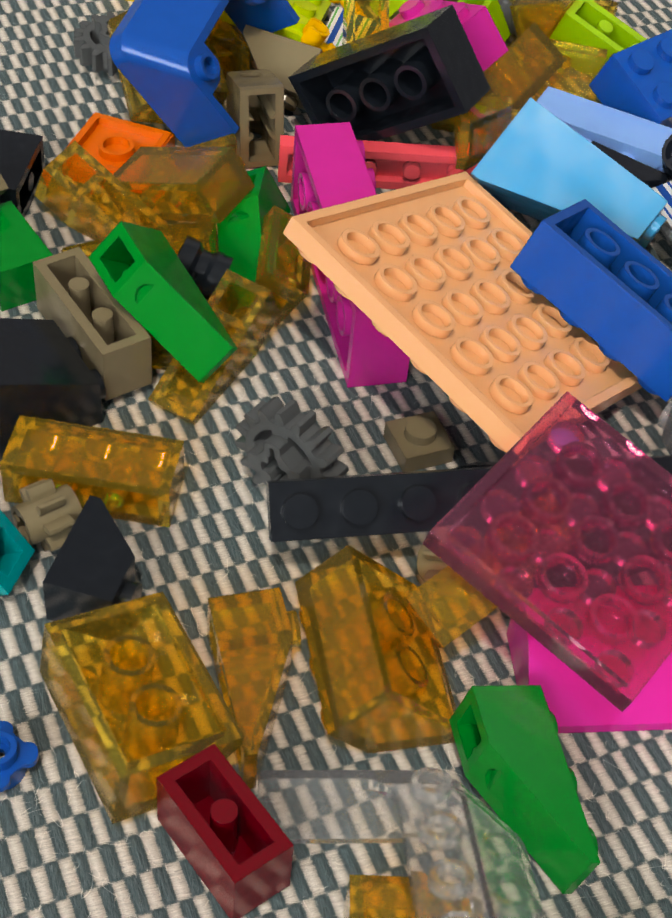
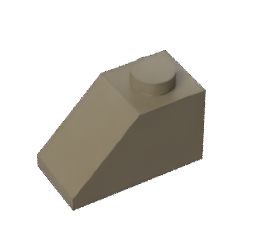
M246 24L243 34L258 70H270L284 85V109L295 111L297 107L305 110L288 77L315 55L323 53L322 49Z

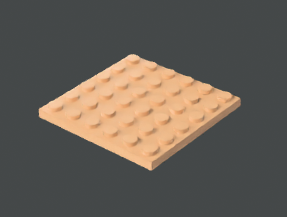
M466 171L291 217L283 232L298 248L300 255L305 260L315 264L334 283L336 290L343 297L351 300L372 320V324L378 332L389 337L410 358L412 365L418 371L428 375L448 395L450 402L458 410L466 413L488 434L491 443L499 450L506 452L514 461L642 388L637 381V377L620 362L605 356L593 338L581 328L567 323L560 315L559 309L543 295L532 292L524 285L521 276L510 266L533 233Z

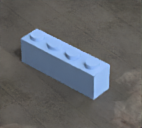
M550 86L546 88L536 101L589 142L595 141L664 173L662 168V147L665 141L672 135V128Z

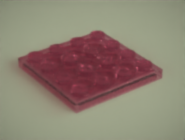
M567 391L429 531L422 544L623 712L634 701L672 652V474Z

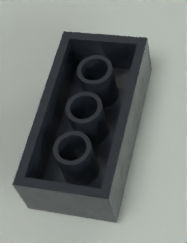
M453 4L317 54L288 77L312 124L350 122L356 140L377 141L465 114L491 89Z

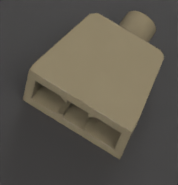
M267 69L228 72L226 75L227 113L240 127L236 134L229 137L240 169L278 166L280 135H284V85ZM252 132L260 134L262 138L251 141L254 138Z

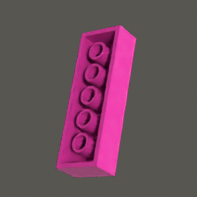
M350 122L295 125L290 199L294 215L377 195L373 168L366 167L364 143L362 140H356ZM309 262L347 388L407 382L410 358L389 337L378 332L373 326L372 320L351 300L343 297L336 290L334 283L315 264Z

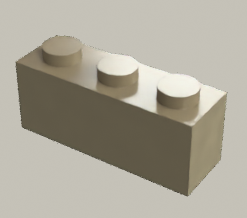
M76 247L32 262L37 309L45 320H54L66 338L73 337L75 339L84 363L89 370L96 369L103 379L106 388V398L104 400L107 401L152 384L150 335L111 295L92 262L82 249Z

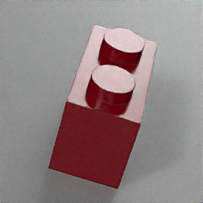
M215 744L210 745L156 777L158 821L229 918H241L290 886L293 843Z

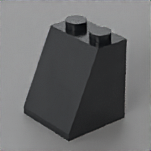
M0 318V461L102 423L101 400L106 398V388L99 372L96 369L89 370L84 363L75 339L73 337L66 338L54 320Z

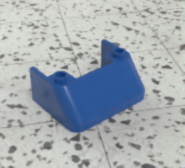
M134 0L110 38V55L116 67L184 147L189 149L234 135L240 128L213 95L220 81V64L216 56L205 44V41L221 14L225 11L242 34L246 24L273 33L297 24L300 19L287 0Z

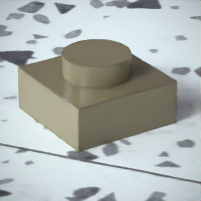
M434 411L385 422L383 437L403 472H412L452 462L455 446Z

